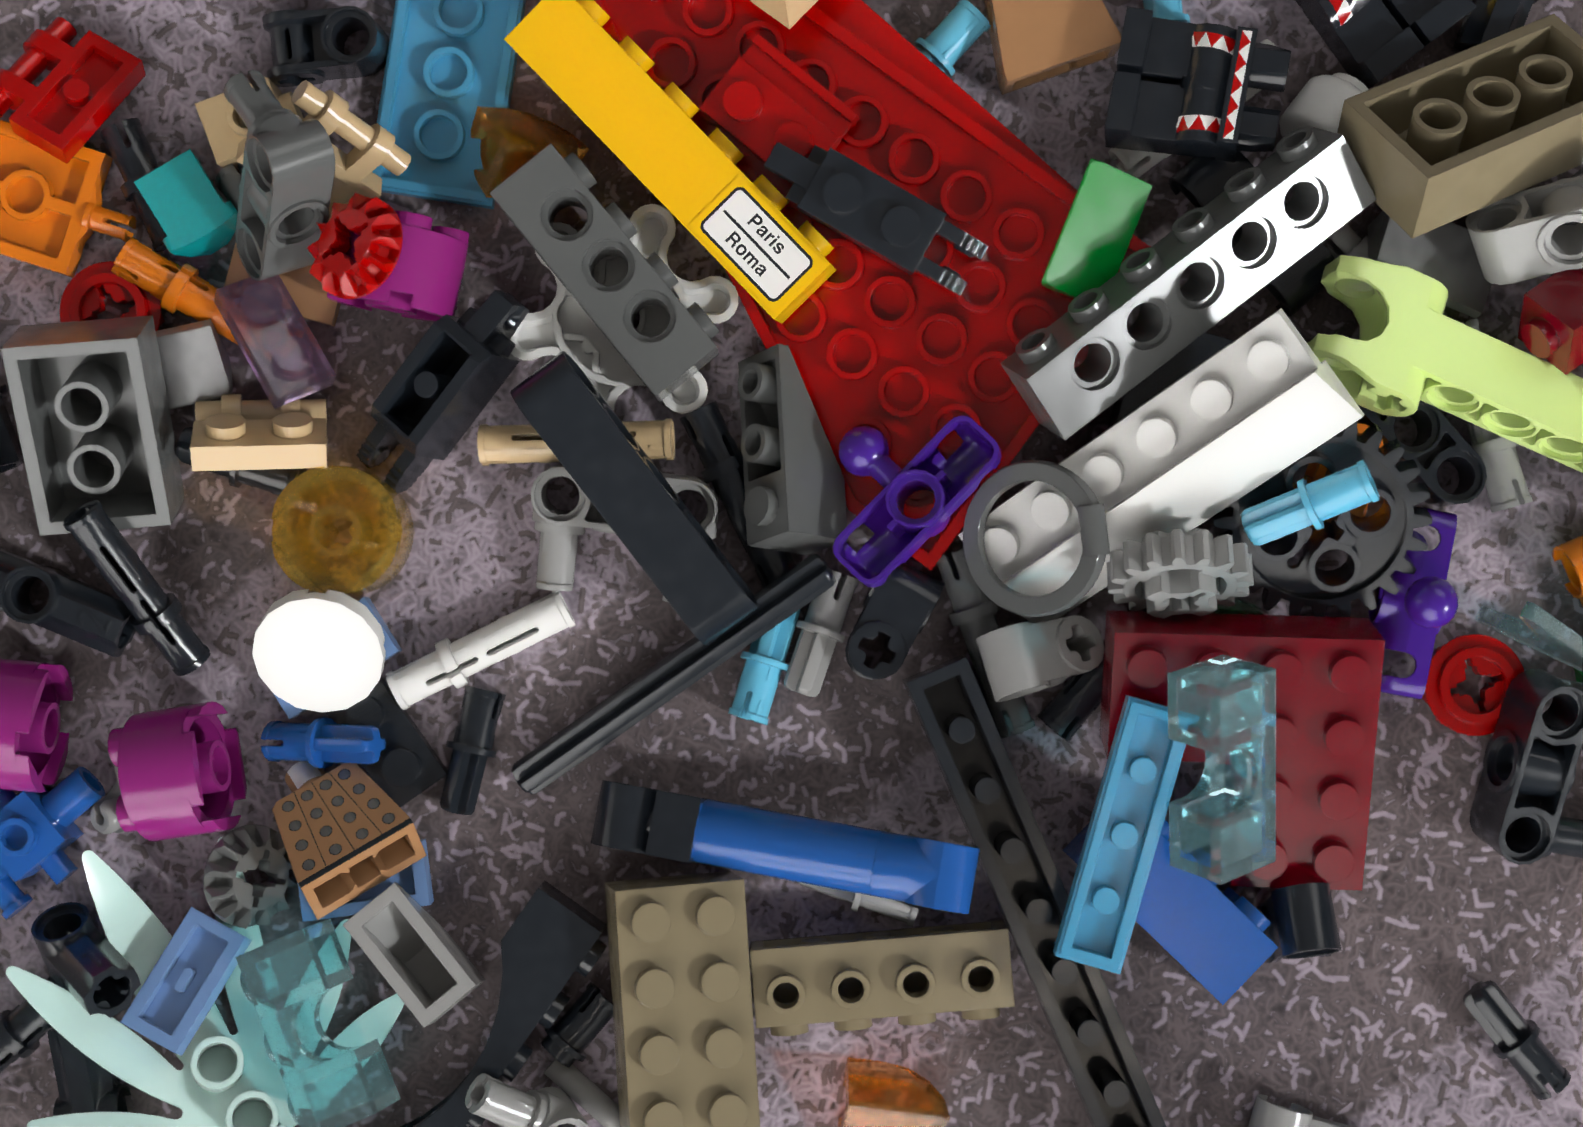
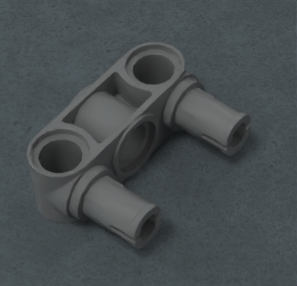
M257 70L248 71L247 78L253 88L241 72L231 77L223 90L225 98L233 105L248 129L243 165L238 162V170L242 177L234 165L230 164L220 170L216 176L215 183L227 201H232L238 211L235 233L241 262L253 280L261 281L310 266L316 260L307 247L320 238L321 232L316 222H328L330 217L329 206L335 175V155L330 138L322 124L313 118L303 121L291 110L283 108L266 84L264 76Z

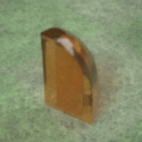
M477 106L471 127V138L481 139L480 157L483 169H475L474 175L486 198H493L490 194L492 190L550 143L563 159L571 152H574L582 161L589 150L586 145L567 130L529 112L509 108Z
M847 1058L843 1086H846V1107L843 1118H838L837 1127H945L950 1120L943 1096L930 1081L911 1069L882 1061Z

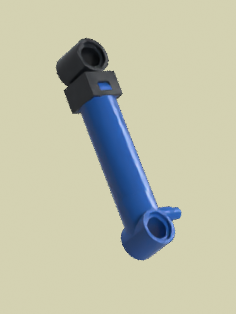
M602 780L591 844L643 853L645 855L688 863H700L962 914H969L980 852V848L607 780Z

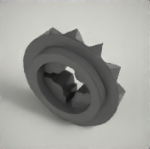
M244 825L227 833L212 849L204 869L203 888L209 907L219 919L227 924L246 929L255 925H270V919L278 911L289 909L285 899L286 888H294L298 886V883L293 876H289V870L292 866L281 834L264 825ZM258 867L259 870L266 872V875L269 876L268 881H264L263 884H254L252 886L244 882V879L236 877L237 871L246 873L247 870H255Z

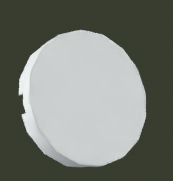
M309 589L292 591L270 606L255 631L252 655L259 677L277 697L296 708L321 713L348 709L367 698L380 680L384 669L386 651L384 648L385 637L381 624L365 605L343 592L329 589L326 590L325 594L319 592L308 593Z

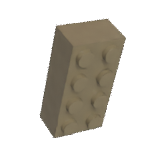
M1552 14L1345 99L1337 134L1343 135L1377 199L1374 202L1413 239L1582 165L1583 37L1555 14Z
M729 871L604 882L620 1127H760L744 879Z

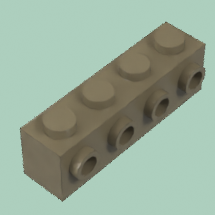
M1003 920L751 941L750 944L756 1028L770 1027V1033L773 1036L804 1034L809 1031L808 1024L834 1022V1029L839 1031L862 1030L873 1026L872 1019L898 1017V1024L924 1025L935 1022L936 1013L961 1011L962 1018L966 1020H985L1000 1016V1008L1015 1007L1009 929Z

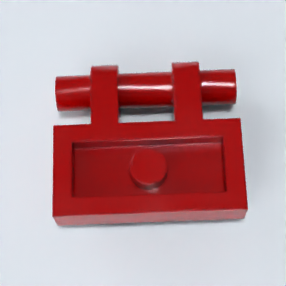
M56 17L45 30L36 29L23 43L25 52L8 70L0 68V118L9 109L15 110L8 118L13 132L68 164L146 76L141 59L90 30L74 47L70 46L69 43L77 35V31L66 19ZM45 69L51 71L37 87L32 84Z

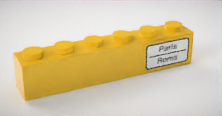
M541 0L504 40L774 320L782 324L836 271L835 267L825 258L834 248L807 220L797 229L780 212L789 201L763 174L753 183L736 166L744 155L718 128L707 136L691 120L700 109L673 81L664 90L654 82L646 72L655 63L628 35L618 44L602 28L611 17L594 0Z

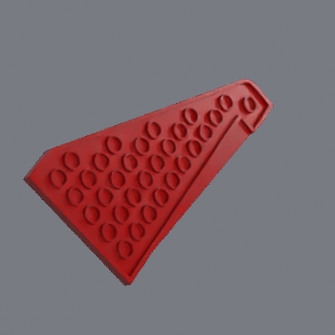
M594 0L611 17L602 28L618 44L628 35L655 63L646 72L654 82L664 90L673 81L698 108L738 57H742L751 46L756 34H760L860 117L854 126L852 125L841 139V143L835 149L837 152L946 213L947 215L944 220L988 246L982 259L970 258L954 249L952 244L935 235L923 255L940 266L945 265L961 275L962 279L968 284L960 296L916 271L910 275L809 218L798 210V205L788 200L789 203L780 212L797 229L807 220L831 244L834 249L825 258L835 267L836 271L781 324L774 320L726 270L765 348L768 349L777 344L789 346L843 474L846 506L854 515L858 516L884 489L872 476L860 477L848 472L840 461L839 443L845 433L854 427L869 426L882 432L888 441L889 457L901 469L950 420L962 415L972 418L997 442L1002 455L998 467L991 470L981 480L978 488L951 515V520L946 528L936 536L929 537L912 555L914 559L929 570H932L963 529L968 507L977 490L996 471L1011 464L1040 424L1000 363L1016 352L1015 348L1022 338L1037 329L1047 328L1068 312V306L1074 299L1043 287L1041 282L1077 190L862 0H818L790 29L749 0ZM701 109L691 118L707 136L718 128L739 149L744 157L736 166L752 183L763 174L786 197L792 186L791 183L763 166L765 164L763 160L707 116ZM1133 234L1123 261L1136 251L1150 246ZM1088 345L1084 346L1076 355L1074 368L1080 366L1086 359L1089 349ZM953 430L943 438L937 450L947 460L961 446L964 440ZM920 490L911 494L904 505L905 516L918 519L929 514L935 503L934 493Z

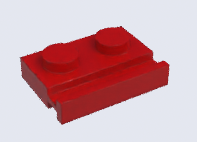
M758 33L753 38L751 46L742 57H738L699 107L707 116L764 162H766L776 142L808 158L814 145L827 152L830 148L835 150L851 126H854L860 119L856 112Z

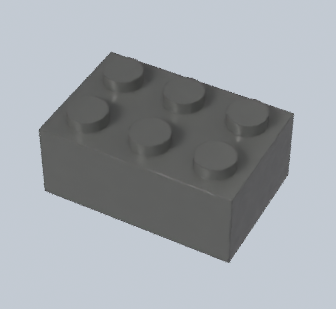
M153 315L20 326L1 347V353L40 536L70 533L63 526L64 519L80 506L93 500H99L103 510L117 529L172 525L184 501V487L179 459L175 455L176 442Z

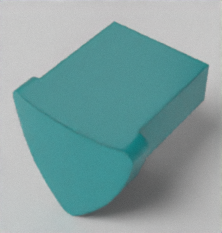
M191 149L134 181L166 233L167 237L163 239V243L171 254L184 257L211 255L227 245L236 232L238 211L232 201H223Z

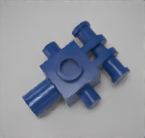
M79 766L49 792L44 787L46 792L22 791L16 795L13 790L0 789V908L3 911L1 915L5 920L12 918L33 900L29 894L25 895L15 884L16 881L33 876L43 868L54 883L58 885L77 871L78 868L64 852L68 846L83 835V832L74 821L105 796V790L100 781L86 768Z

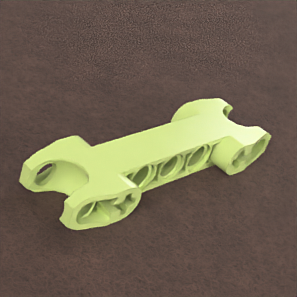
M1340 255L1325 266L1321 283L1331 296L1340 300L1353 311L1360 325L1359 340L1338 334L1327 335L1318 333L1307 344L1320 362L1326 360L1358 405L1382 415L1406 417L1417 411L1421 400L1583 473L1582 377L1571 372L1565 375L1551 363L1443 315L1448 298L1447 288L1436 279L1410 267L1347 255Z

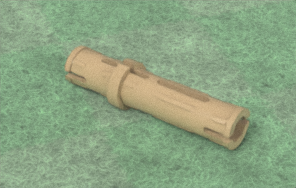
M672 418L654 421H622L650 459L674 460L675 429ZM481 424L478 428L477 449L482 466H489L490 464L560 462L531 424L495 426Z

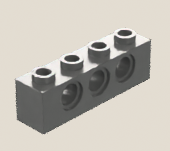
M550 143L492 190L490 194L658 402H661L719 354L717 346L711 340L719 333V330L696 302L686 309L670 290L679 282L655 252L645 259L634 246L630 238L638 233V231L623 211L614 202L604 209L589 191L597 181L576 154L571 152L563 159ZM576 206L587 212L586 223L578 233L562 235L554 231V218L563 208ZM607 256H619L628 262L626 277L620 283L613 286H604L594 280L595 266L601 259ZM649 305L661 306L670 314V321L665 331L653 337L643 336L634 328V320L637 313Z

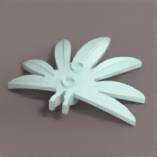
M86 850L82 854V861L100 921L108 941L130 963L139 977L141 985L134 992L136 996L172 939V936L149 907L122 878L93 851ZM237 871L236 877L242 878L246 882L243 872ZM215 915L216 921L252 940L225 984L228 1001L238 1032L235 1035L229 1033L214 1002L182 1056L175 1054L184 1065L182 1070H177L153 1047L115 1018H110L100 1013L89 1015L68 990L16 966H10L6 969L7 977L22 996L74 1047L129 1085L165 1103L180 1108L183 1112L179 1119L131 1112L73 1113L31 1120L28 1122L27 1127H295L326 1106L356 1078L387 1037L405 1003L396 993L373 1006L354 1020L332 1041L314 1066L309 1065L329 1026L345 978L351 935L343 926L349 919H344L336 927L314 961L292 1010L283 1048L279 1053H273L270 1049L271 1010L269 981L259 925L245 929L227 924Z

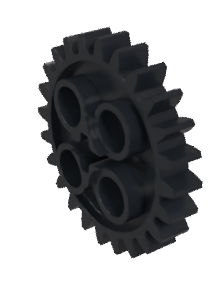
M1356 421L1229 505L1230 507L1223 509L1212 517L1214 526L1229 529L1218 536L1229 534L1232 535L1233 544H1247L1248 553L1252 554L1254 585L1249 586V593L1252 594L1264 587L1261 598L1264 609L1269 611L1281 599L1286 600L1288 616H1298L1303 606L1307 605L1311 606L1314 616L1325 617L1327 606L1336 605L1342 617H1350L1351 601L1359 598L1370 610L1376 608L1372 591L1377 587H1381L1394 595L1399 592L1392 577L1395 570L1408 574L1416 572V568L1406 552L1407 550H1427L1428 544L1424 536L1413 530V528L1432 524V517L1428 510L1415 506L1430 498V493L1424 483H1410L1421 473L1414 459L1397 463L1405 451L1397 438L1379 448L1383 432L1376 423L1369 426L1359 436L1357 435ZM1360 460H1364L1374 479L1379 496L1383 497L1381 508L1371 516L1358 517L1350 513L1349 510L1334 516L1330 523L1324 520V528L1320 530L1309 526L1261 546H1256L1250 541L1244 531L1241 520V513L1245 509L1296 489L1297 484L1293 482L1294 474L1301 466L1307 463L1324 465L1327 468L1325 476L1353 466ZM1304 545L1303 555L1299 562L1295 565H1289L1287 563L1288 559L1294 557ZM1339 549L1348 553L1346 562L1335 570L1325 571L1315 566L1317 559L1326 551Z

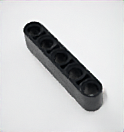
M565 351L560 352L511 390L513 400L533 428L701 643L708 646L759 608L755 596L585 373Z

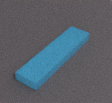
M1125 696L1054 945L1053 953L1055 956L1121 974L1194 714L1137 697Z

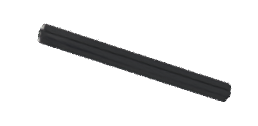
M811 554L757 592L754 596L759 604V608L711 644L705 646L696 636L514 763L511 771L517 784L524 792L537 794L827 591L836 582L834 573L829 565L818 554Z

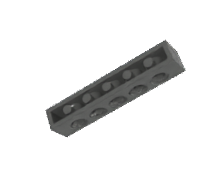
M1312 126L1300 128L1287 134L1277 143L1276 151L1256 167L1242 170L1232 176L1224 186L1225 191L1204 207L1195 208L1179 217L1172 226L1173 231L1155 245L1138 250L1127 257L1120 266V272L1102 286L1079 294L1071 301L1068 306V312L1047 328L1037 329L1022 338L1015 348L1016 352L1000 364L1038 423L1062 439H1068L1377 200L1344 136ZM1293 187L1292 197L1284 207L1286 193ZM1242 225L1241 237L1237 244L1232 247L1233 235ZM1191 265L1189 279L1180 288V277L1183 271ZM1140 305L1137 320L1127 328V319L1130 312ZM1088 345L1089 349L1086 359L1080 366L1074 368L1076 355L1084 346Z

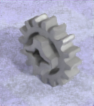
M1194 528L1188 532H1183L1181 529H1173L1171 533L1157 530L1146 533L1142 538L1143 543L1131 540L1124 541L1123 550L1111 551L1110 562H1107L1108 593L1113 594L1114 602L1116 604L1129 602V610L1131 611L1147 608L1148 614L1163 619L1171 615L1194 614L1201 617L1211 614L1217 610V604L1232 606L1235 605V597H1247L1250 594L1249 586L1254 585L1252 554L1248 553L1247 544H1233L1232 535L1229 534L1213 539V534L1206 529Z

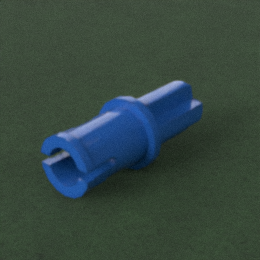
M326 717L317 718L312 723L271 721L264 727L261 734V739L283 741L281 746H261V751L268 761L309 762L314 768L320 769L331 767L334 763L374 764L379 761L381 750H384L386 746L385 738L380 737L379 728L376 726L336 724L332 719Z

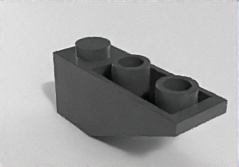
M777 344L738 362L747 546L808 555L833 546L838 535L847 527L845 481L790 348L787 345Z

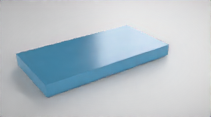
M526 0L395 1L377 123L395 136V144L411 155V162L407 169L399 176L394 175L382 165L373 170V173L382 178L381 192L494 209L495 200L490 192L498 186L518 53L504 38L523 20Z

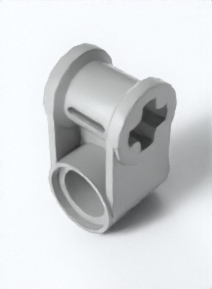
M1076 615L1031 624V622L1018 623L991 631L976 638V644L995 702L1008 701L1042 689L1057 686L1063 683L1067 677L1083 674L1098 667L1104 655L1103 638L1098 628L1085 617Z

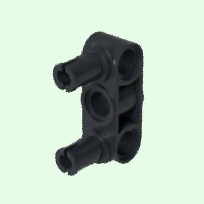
M1529 669L1519 673L1506 690L1493 737L1490 739L1485 751L1483 771L1470 811L1469 822L1472 831L1480 840L1515 864H1531L1549 856L1551 853L1583 858V820L1561 816L1566 797L1575 780L1576 764L1583 744V683L1558 678L1542 669ZM1553 697L1550 707L1542 713L1546 702ZM1516 820L1513 828L1506 833L1509 825Z

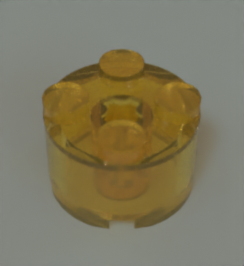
M327 466V468L311 469L300 474L283 489L274 504L271 518L273 520V541L271 543L277 563L292 581L313 592L325 594L326 590L329 589L343 592L348 596L367 594L382 588L402 570L412 549L415 534L409 507L400 493L397 494L389 487L382 477L353 467ZM337 519L353 522L349 529L353 537L350 543L334 542L339 534L337 527L334 525Z

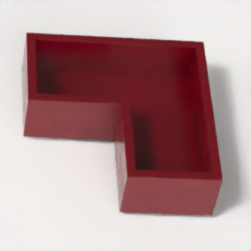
M1107 610L1100 716V736L1106 757L1108 759L1126 695L1194 714L1181 761L1226 763L1220 860L1230 885L1282 888L1305 883H1329L1330 890L1362 891L1385 639L1368 618L1211 613L1201 617L1194 614L1171 615L1163 619L1148 614L1147 611Z

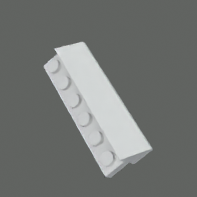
M1281 308L1058 464L1071 470L1084 480L1094 492L1099 503L1104 504L1111 552L1113 550H1123V542L1126 540L1143 543L1142 538L1146 533L1157 530L1171 533L1173 529H1181L1183 532H1188L1361 419L1365 414L1326 360L1319 361ZM1032 481L989 512L984 530V546L988 561L998 578L1008 587L1019 593L1029 596H1044L1062 587L1077 569L1083 551L1078 512L1069 498L1056 487L1044 482ZM962 531L958 536H959L960 539L963 541V531ZM1106 554L1102 571L1094 586L1075 605L1053 615L1023 617L1033 624L1058 619L1107 587V562H1110V554Z

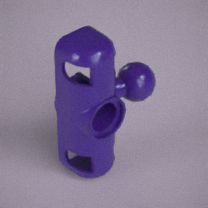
M962 415L950 420L901 469L889 457L888 441L882 432L869 426L854 427L845 433L839 443V457L844 468L853 475L860 477L872 476L884 489L838 535L833 545L835 557L867 587L875 588L883 585L891 572L900 564L905 563L929 537L936 536L946 528L951 520V515L978 488L981 480L991 470L998 467L1002 455L997 442L972 418ZM954 430L964 442L946 460L937 450V447L943 438ZM920 490L934 493L935 503L929 514L918 519L905 516L904 505L911 494ZM865 524L874 535L856 552L846 541L857 527Z
M1424 508L1428 510L1432 517V524L1428 526L1438 531V546L1431 551L1407 550L1406 554L1412 560L1416 572L1408 574L1395 570L1392 577L1399 592L1394 595L1379 587L1376 608L1373 610L1369 609L1368 611L1369 620L1385 639V649L1408 653L1415 661L1414 672L1408 677L1400 678L1382 674L1381 692L1419 700L1425 692L1436 635L1442 626L1448 624L1455 617L1458 610V595L1454 587L1447 581L1457 527V515Z

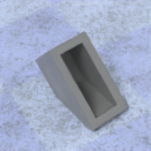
M394 882L343 924L423 1027L436 1022L486 981L448 932L397 882Z

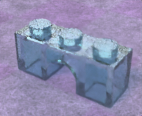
M1220 655L1167 673L1168 739L1205 750V766L1196 787L1186 796L1169 802L1170 866L1220 885L1276 861V669L1227 655Z
M331 919L302 928L235 957L241 970L240 983L243 993L254 1004L264 1030L265 1050L272 1062L278 1066L288 1092L287 1104L289 1112L298 1125L301 1127H344L372 1116L401 1099L378 1039L357 1047H344L333 1042L322 1028L320 1006L323 998L333 987L353 979Z

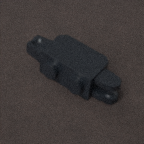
M776 142L763 165L769 171L793 184L785 198L798 205V210L801 213L910 275L916 271L960 296L968 284L962 279L961 275L945 265L940 266L923 256L931 241L936 235L952 244L954 249L970 258L982 259L988 249V246L979 239L944 220L947 215L946 213L832 148L827 152L814 145L808 158Z
M494 290L478 310L470 307L460 318L446 314L434 322L372 404L371 417L378 423L367 436L366 441L361 444V448L356 456L370 470L372 467L379 466L390 456V452L394 451L397 445L401 443L405 449L395 461L389 473L385 475L386 479L384 480L387 487L396 495L412 487V484L417 481V478L422 475L433 459H446L520 362L511 354L516 344L510 339L529 310L510 293Z

